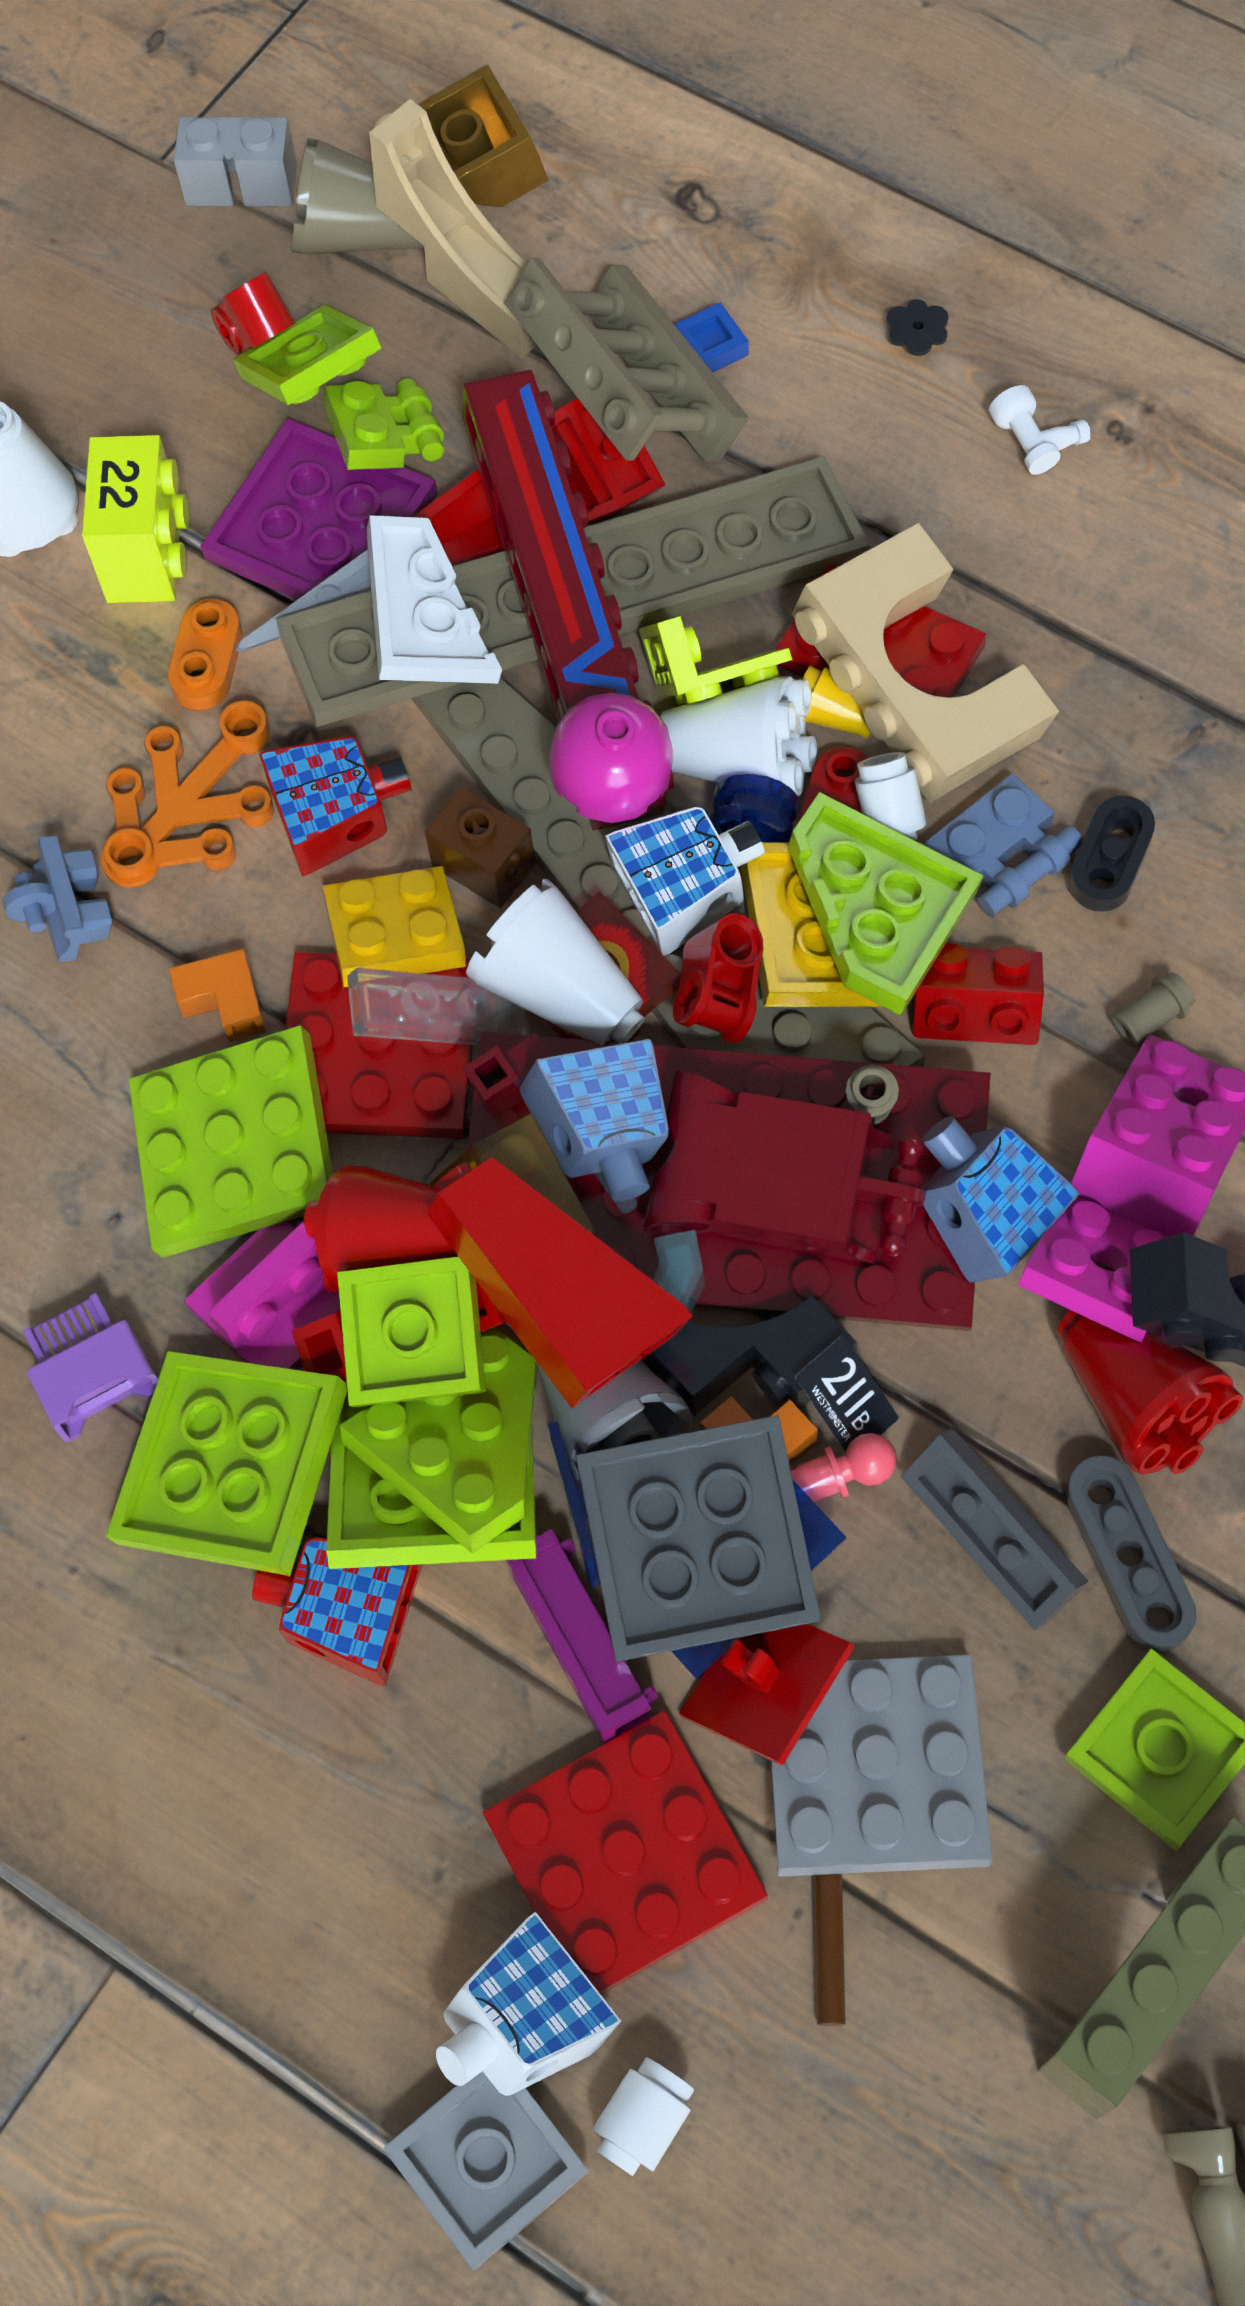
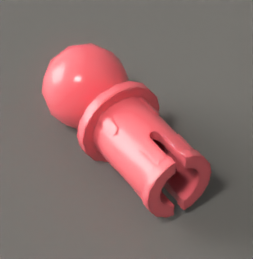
M861 1434L850 1442L843 1456L835 1458L831 1447L828 1446L824 1448L825 1455L791 1467L798 1508L840 1493L842 1499L849 1497L845 1483L853 1480L867 1486L880 1485L892 1476L897 1463L896 1450L892 1443L878 1434Z

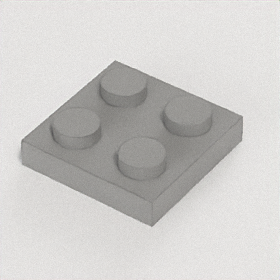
M483 2071L465 2085L454 2087L383 2148L474 2271L590 2172L526 2088L506 2096L498 2092Z

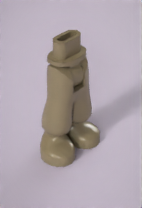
M1244 2123L1236 2125L1238 2142L1245 2157ZM1207 2127L1163 2133L1165 2151L1168 2156L1175 2162L1192 2168L1198 2176V2186L1191 2197V2209L1195 2226L1209 2263L1218 2305L1245 2306V2190L1241 2189L1236 2174L1235 2143L1232 2127Z

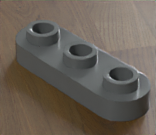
M1101 1455L1087 1458L1076 1466L1067 1485L1066 1498L1071 1513L1131 1639L1146 1650L1153 1649L1155 1652L1173 1650L1187 1639L1195 1625L1196 1608L1194 1601L1131 1470L1123 1462L1113 1457ZM1095 1486L1104 1487L1110 1492L1112 1501L1105 1505L1096 1504L1090 1499L1088 1490ZM1121 1547L1135 1549L1140 1556V1563L1135 1566L1124 1565L1117 1557V1550ZM1152 1608L1163 1610L1169 1617V1626L1163 1629L1151 1626L1146 1619V1611Z

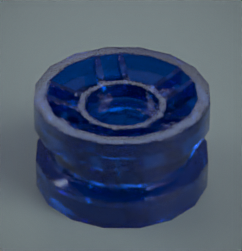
M754 774L732 775L722 779L715 786L713 808L715 811L710 815V821L718 835L750 821L756 829L761 842L789 843L793 832V825L791 823L796 819L798 796L792 788L783 782L767 776Z

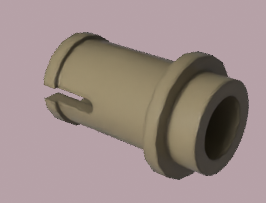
M1170 973L1166 977L1157 975L1152 979V987L1123 1010L1112 1015L1111 1022L1115 1030L1129 1046L1133 1048L1138 1047L1149 1034L1160 1029L1174 1017L1183 1019L1189 1014L1188 1007L1195 1002V998L1187 983L1176 973Z
M862 1066L854 1071L847 1081L846 1096L850 1109L871 1113V1118H874V1124H879L885 1120L897 1102L899 1092L897 1080L889 1070L882 1066ZM869 1086H873L874 1093L880 1095L881 1098L868 1100L862 1095L867 1093Z

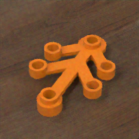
M237 701L223 710L219 718V726L223 738L180 786L177 763L182 758L184 749L179 734L175 729L168 726H159L148 732L144 744L153 765L157 811L142 828L140 826L138 805L143 802L146 791L140 775L130 768H120L109 775L106 781V788L114 804L116 832L105 842L100 861L106 877L112 883L126 888L139 887L151 881L156 876L160 867L200 861L212 870L225 869L234 862L236 848L231 835L223 829H209L202 833L200 838L165 840L177 827L240 818L247 826L260 827L272 819L274 806L269 792L261 786L252 785L243 788L239 793L204 798L242 754H255L267 743L270 736V728L266 714L258 704L251 701ZM250 729L255 731L248 736H238L244 730ZM160 743H173L171 748L166 751L155 750ZM124 784L135 785L129 793H117V790ZM261 801L264 803L263 807L257 811L245 810L246 806L251 802ZM215 844L226 845L225 850L219 854L207 853L208 849ZM130 857H141L138 862L132 865H123Z

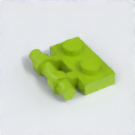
M410 378L401 380L396 386L397 396H385L380 384H368L361 381H352L345 385L325 386L323 406L347 470L404 468L405 454H422L425 460L431 462L437 461L443 456L444 447L442 443L444 432L437 418L430 415L432 404L428 394L423 388L418 387L415 380Z

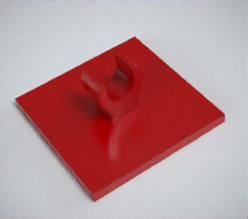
M809 1624L725 1640L679 1715L687 1721L783 1766L855 1647L851 1642Z

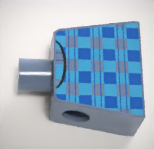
M645 1039L537 1059L519 1087V1090L563 1173L574 1178L602 1172L613 1201H625L645 1193L650 1186L642 1164L654 1157L668 1138L669 1129L651 1040Z
M949 1116L930 1128L922 1138V1142L941 1164V1167L921 1188L926 1192L924 1207L963 1275L970 1283L1008 1276L1041 1239L1045 1231L1055 1223L1079 1195V1192L1013 1129L1006 1126L974 1133L969 1137L953 1116Z

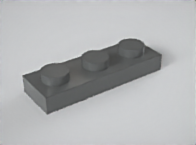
M953 1428L939 1434L901 1476L1034 1630L1047 1624L1089 1582Z

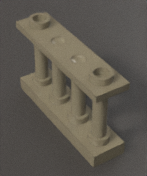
M531 257L506 300L505 305L625 460H635L653 431H681L705 462H720L749 417L628 266L611 264L595 292L569 291L563 289L540 258ZM585 315L590 316L600 329L594 328ZM615 353L620 354L630 367H625ZM645 392H650L661 407H656Z

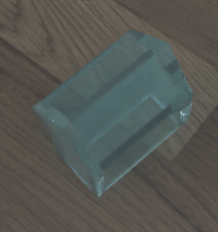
M691 1230L656 1237L654 1240L659 1266L652 1280L684 1304L689 1312L692 1313L706 1284L696 1232Z

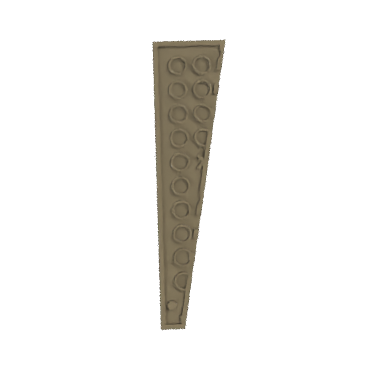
M501 677L498 684L463 682L411 698L491 804L531 829L535 861L551 882L558 887L583 921L586 920V925L599 924L606 919V923L618 924V927L623 924L624 928L631 927L630 933H635L634 937H636V940L641 939V943L644 942L643 951H648L645 957L650 958L645 962L649 964L647 970H650L647 974L650 977L646 983L650 984L648 989H651L647 996H652L645 1004L678 1047L916 1067L924 1066L925 1055L871 1007H764L759 976L756 990L757 1010L750 1030L739 1043L731 1044L725 1042L720 1038L719 1032L697 1024L690 1027L677 1024L673 1017V1005L679 989L683 949L686 943L672 953L662 957L612 866L605 837L614 831L654 820L658 817L653 816L593 831L589 819L576 812L577 806L568 802L563 794L561 798L553 788L548 761L556 726ZM745 895L741 904L726 915L737 913L749 918ZM606 950V952L609 954V956L613 959V961L620 969V964L617 958L612 953Z

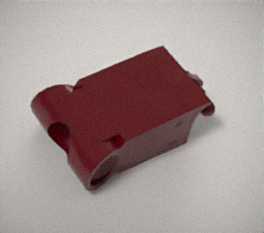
M682 1070L675 1072L666 1115L674 1148L653 1178L643 1231L659 1235H689L713 1231L719 1235L874 1264L882 1219L884 1218L887 1223L885 1233L880 1239L881 1250L889 1256H897L904 1251L906 1247L904 1237L906 1226L914 1221L916 1208L924 1206L926 1192L920 1189L923 1175L917 1168L919 1157L924 1151V1143L919 1136L910 1134L904 1136L899 1141L898 1164L893 1167L898 1137L883 1133L874 1128L871 1121V1113L741 1091L733 1093L727 1088L699 1075Z

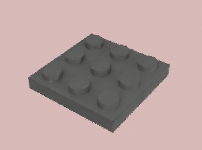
M779 1415L576 1455L616 1662L821 1621Z

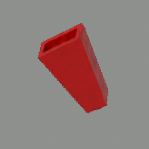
M489 1158L474 1169L467 1162L451 1170L436 1183L435 1188L438 1193L427 1213L428 1217L572 1409L677 1335L693 1317L684 1304L495 1158Z

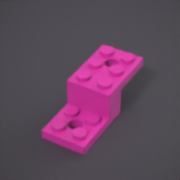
M1149 1034L1088 1140L1071 1182L1079 1192V1195L1055 1223L1045 1231L1024 1268L1018 1286L1142 1343L1147 1331L1133 1326L1130 1249L1182 1232L1192 1236L1196 1235L1219 1182L1245 1132V1074L1235 1068L1223 1067L1191 1053L1179 1043L1164 1041ZM1180 1100L1186 1101V1102H1188V1103H1190V1104H1192V1105L1183 1103V1102H1181ZM1093 1262L1104 1263L1114 1271L1102 1269Z

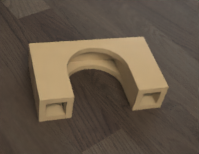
M917 523L806 584L791 615L794 617L797 630L804 641L814 645L829 665L831 676L836 685L842 691L849 693L862 710L871 733L877 739L883 740L892 753H905L908 767L915 768L919 790L927 801L932 803L1040 739L1059 713V710L1025 664L971 694L951 698L933 696L922 692L907 683L896 672L885 651L884 629L936 600L954 570L920 523Z

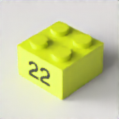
M160 435L90 437L82 537L107 603L176 601L177 578L186 576V552L183 542H179L180 529H188L189 527L188 499L186 494H178L179 477L177 463L175 459H167Z

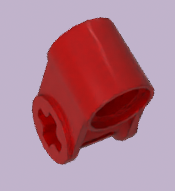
M266 272L224 296V301L211 309V316L216 329L226 345L235 354H240L249 347L255 348L295 324L293 317Z
M737 913L725 915L693 935L686 942L683 949L679 989L673 1005V1017L677 1024L684 1027H690L694 1024L719 1032L720 1038L731 1044L739 1043L746 1036L752 1026L757 1010L756 990L760 961L764 950L761 932L751 919Z

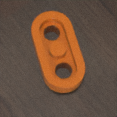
M201 600L189 607L181 620L168 671V679L175 699L182 706L191 710L202 711L217 706L226 698L230 690L239 654L235 649L239 641L242 640L243 632L236 610L223 600ZM209 622H217L216 624L210 627L203 626ZM198 669L205 671L200 676H189L191 672Z

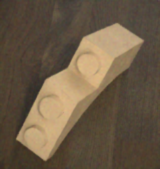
M408 99L393 113L383 115L369 132L376 207L424 246L427 282L522 359L537 345L505 305V302L527 263L497 233L471 200L449 165L434 134L427 112L412 99Z

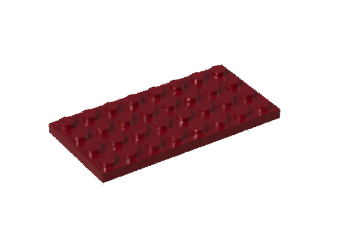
M480 1031L478 1057L496 1045L504 1054L531 1035ZM538 1036L552 1057L620 1044L619 1042L607 1041L601 1046L584 1039ZM653 1045L666 1115L677 1070L687 1071L709 1079L733 1093L741 1091L851 1110L846 1096L848 1079L854 1071L862 1066L878 1065L893 1074L899 1088L897 1102L887 1118L879 1124H874V1118H871L874 1128L883 1133L898 1137L893 1167L898 1164L900 1155L898 1144L904 1136L914 1134L922 1139L930 1128L946 1117L953 1116L969 1137L974 1133L987 1130L990 1072ZM869 1086L867 1093L862 1095L868 1100L881 1098L880 1095L874 1093L873 1086ZM474 1090L466 1162L470 1164L474 1161L479 1166L489 1158H495L685 1306L784 1314L800 1305L810 1296H813L834 1319L971 1331L975 1282L970 1283L963 1275L924 1206L916 1208L914 1221L906 1226L904 1235L906 1247L897 1256L886 1255L880 1248V1239L885 1233L887 1223L884 1218L882 1219L874 1264L719 1235L713 1231L689 1235L647 1233L643 1231L653 1178L674 1148L670 1129H668V1138L654 1157L642 1164L650 1186L649 1189L635 1198L625 1201H613L602 1172L574 1178L563 1173L524 1100L494 1119ZM925 1144L917 1167L923 1175L920 1189L941 1167V1164Z

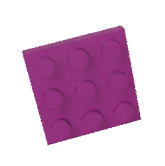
M287 418L201 544L204 560L298 600L368 549L367 525L370 515L413 517L434 501L438 494L436 480L405 467L347 470L336 438Z

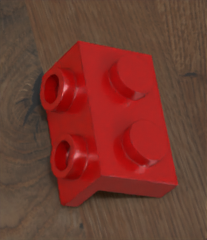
M945 943L915 992L914 1037L919 1039L1021 1045L1037 1044L1039 1041L1044 999L1042 952H1027L1018 947H1003L998 950L964 948L953 943Z

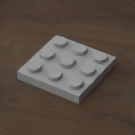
M972 1655L846 1661L783 1766L771 1761L778 1877L990 1867L992 1851Z

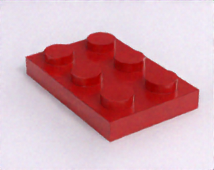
M829 565L824 571L823 575L837 567L834 565ZM923 606L886 627L883 632V640L890 663L907 683L927 694L951 698L955 697L984 649L986 633ZM794 619L775 649L789 648L792 660L777 664V666L801 677H804L809 666L821 671L825 667L830 669L815 646L808 644L801 637Z

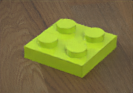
M324 304L257 347L250 348L235 357L233 361L243 380L281 402L290 405L291 403L298 404L313 398L319 392V386L337 375H347L359 370L366 363L367 357L382 348L372 327Z
M459 1257L337 1272L349 1406L358 1408L376 1404L399 1403L486 1392L476 1280Z
M1150 1649L1069 1750L1064 1760L1177 1851L1245 1764V1722L1153 1649Z

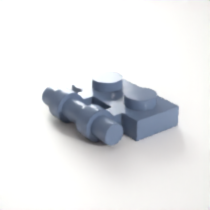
M1012 773L924 842L923 845L983 875L982 882L989 889L978 897V904L988 916L994 917L1007 905L1016 907L1030 895L1029 888L1047 873L1056 875L1070 863V855L1081 847L1083 837L1073 826H1067L1056 836L1045 835L1043 831L1053 824L1055 812ZM1021 849L1029 856L1014 869L1003 865Z

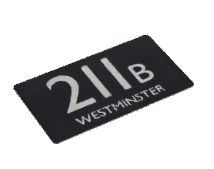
M841 1335L795 1376L845 1452L850 1442L859 1435L868 1433L881 1435L899 1418L845 1335Z

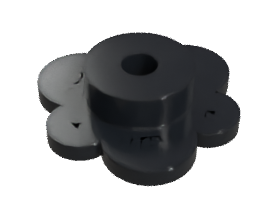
M919 299L910 301L907 307H894L887 314V325L891 329L889 341L895 346L905 345L907 352L912 355H925L930 352L932 345H942L946 342L948 333L945 327L948 324V313L940 306L927 307V304Z

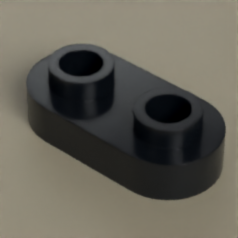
M1115 796L1107 799L1097 808L1073 863L1069 881L1073 897L1085 908L1101 912L1110 911L1121 906L1127 900L1155 830L1154 815L1144 802L1131 796ZM1115 830H1124L1128 832L1131 837L1128 839H1120L1118 837H1115L1112 834V832ZM1101 879L1106 881L1110 887L1099 889L1090 882Z

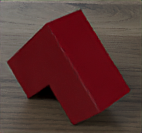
M534 1033L504 1054H502L497 1045L464 1066L463 1070L493 1118L496 1119L523 1101L519 1087L535 1061L552 1056L536 1033Z

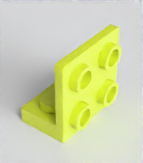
M681 616L639 628L658 697L675 695L677 705L690 704L722 694L719 682L731 679L733 688L778 677L777 664L792 660L789 648L764 652L697 673L694 663L701 661L700 646L691 626L683 627Z

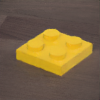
M443 866L323 885L325 907L344 987L466 967L465 947Z

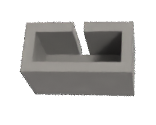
M179 117L174 163L186 206H234L235 196L229 172H237L244 206H293L297 161L287 117Z

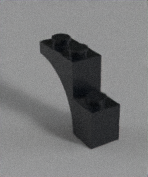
M810 1296L800 1305L784 1314L750 1325L713 1327L687 1322L677 1335L642 1360L658 1377L684 1399L694 1416L751 1367L756 1369L752 1372L753 1379L773 1402L779 1403L782 1399L786 1402L791 1400L801 1410L810 1402V1399L796 1380V1374L841 1335L846 1336L855 1351L857 1342L813 1296Z

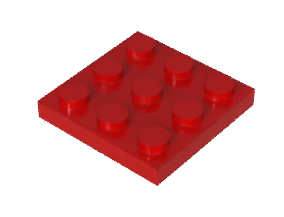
M294 953L285 1030L301 1025L311 1036L326 1133L465 1139L470 1081L463 1067L472 1062L479 986L466 974L471 959H466V967L344 987L336 954Z
M665 1710L482 1812L533 1911L538 1914L601 1995L768 1900V1894Z

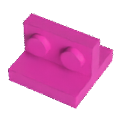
M288 1222L259 1229L184 1300L188 1310L243 1362L300 1370L303 1364L291 1331L341 1311L339 1294H330L324 1287L323 1271L319 1265L315 1239H311L307 1235L303 1222L295 1229Z

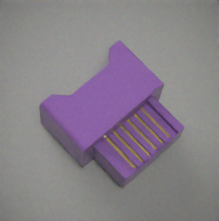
M96 1293L90 1295V1299L32 1329L28 1327L23 1330L39 1363L27 1370L26 1374L53 1428L64 1442H69L80 1436L87 1418L132 1394L152 1398L158 1381V1377L128 1321L122 1320L113 1325Z

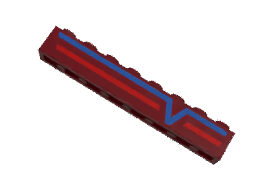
M532 369L463 384V422L558 722L561 721L569 708L590 696L617 693L633 696L639 700L634 684L639 681L637 661L631 647H622L617 632L622 628L619 606L613 594L605 595L600 580L605 576L602 554L597 543H588L584 527L588 526L586 505L580 491L573 493L571 491L567 478L571 476L570 457L565 442H555L551 429L555 425V416L548 391L539 392ZM648 700L642 701L643 703L651 707V704ZM672 769L667 790L662 797L660 795L657 801L648 806L647 812L636 819L615 823L589 819L592 830H599L663 814L667 792L674 788Z

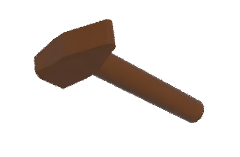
M842 1874L814 1875L817 2025L843 2026L846 2025Z

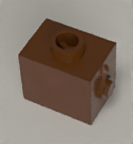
M462 787L444 809L439 811L438 816L425 831L432 867L443 866L446 876L500 909L536 864L531 829Z

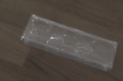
M356 968L347 975L353 1036L479 1045L480 1031L529 1035L526 1009L482 988L470 978Z

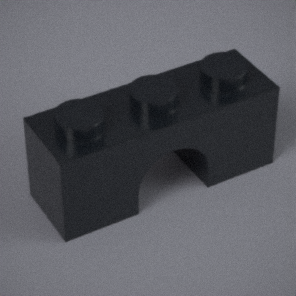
M1185 1232L1130 1249L1133 1326L1161 1336L1162 1342L1165 1344L1188 1346L1205 1352V1357L1209 1360L1232 1362L1245 1367V1274L1229 1278L1227 1249Z

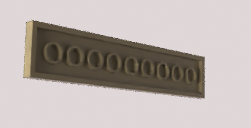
M825 456L584 527L588 543H597L602 554L605 576L600 580L605 595L613 594L619 606L622 628L617 631L618 635L824 573L829 565L839 567L868 551L870 548V544ZM505 551L452 566L456 574L455 585L467 609H473L481 625L479 634L488 653L494 652L502 671L539 660ZM372 591L276 619L280 639L316 727L463 683L379 680Z

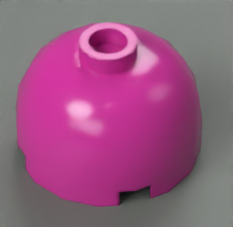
M617 693L600 694L585 698L569 708L553 733L548 769L554 790L561 798L563 794L568 802L577 806V813L588 819L615 823L636 819L647 812L648 806L657 801L660 795L661 797L663 796L669 784L674 757L673 747L667 725L652 707L633 696Z

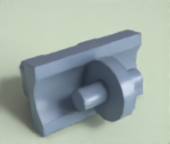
M57 836L38 838L37 843L41 859L33 865V877L29 872L19 873L15 876L16 888L8 892L2 900L4 910L10 920L26 922L28 930L32 933L45 930L47 922L58 962L73 961L77 958L80 944L109 937L112 925L111 914L107 901L104 898L76 902L73 892L95 890L97 867L92 851H61Z

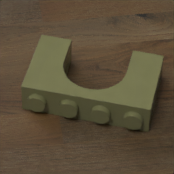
M1234 1817L1206 1845L1165 1901L1168 1903L1142 1939L1092 2003L1080 2013L1038 2069V2072L1095 2119L1118 2107L1245 1934V1826Z

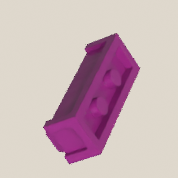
M550 1529L536 1537V1559L506 1560V1564L601 1741L605 1744L652 1718L649 1712L651 1710L650 1703L658 1698L657 1691L654 1686L641 1691L625 1660L615 1661L611 1635L568 1560V1557L576 1553L575 1544L571 1538L559 1543L555 1533Z

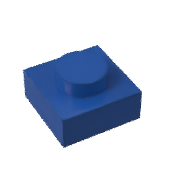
M721 302L674 324L712 372L749 355L748 339Z

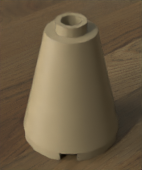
M307 138L296 201V218H298V222H294L292 252L308 254L424 248L419 241L376 207L372 163L319 139Z

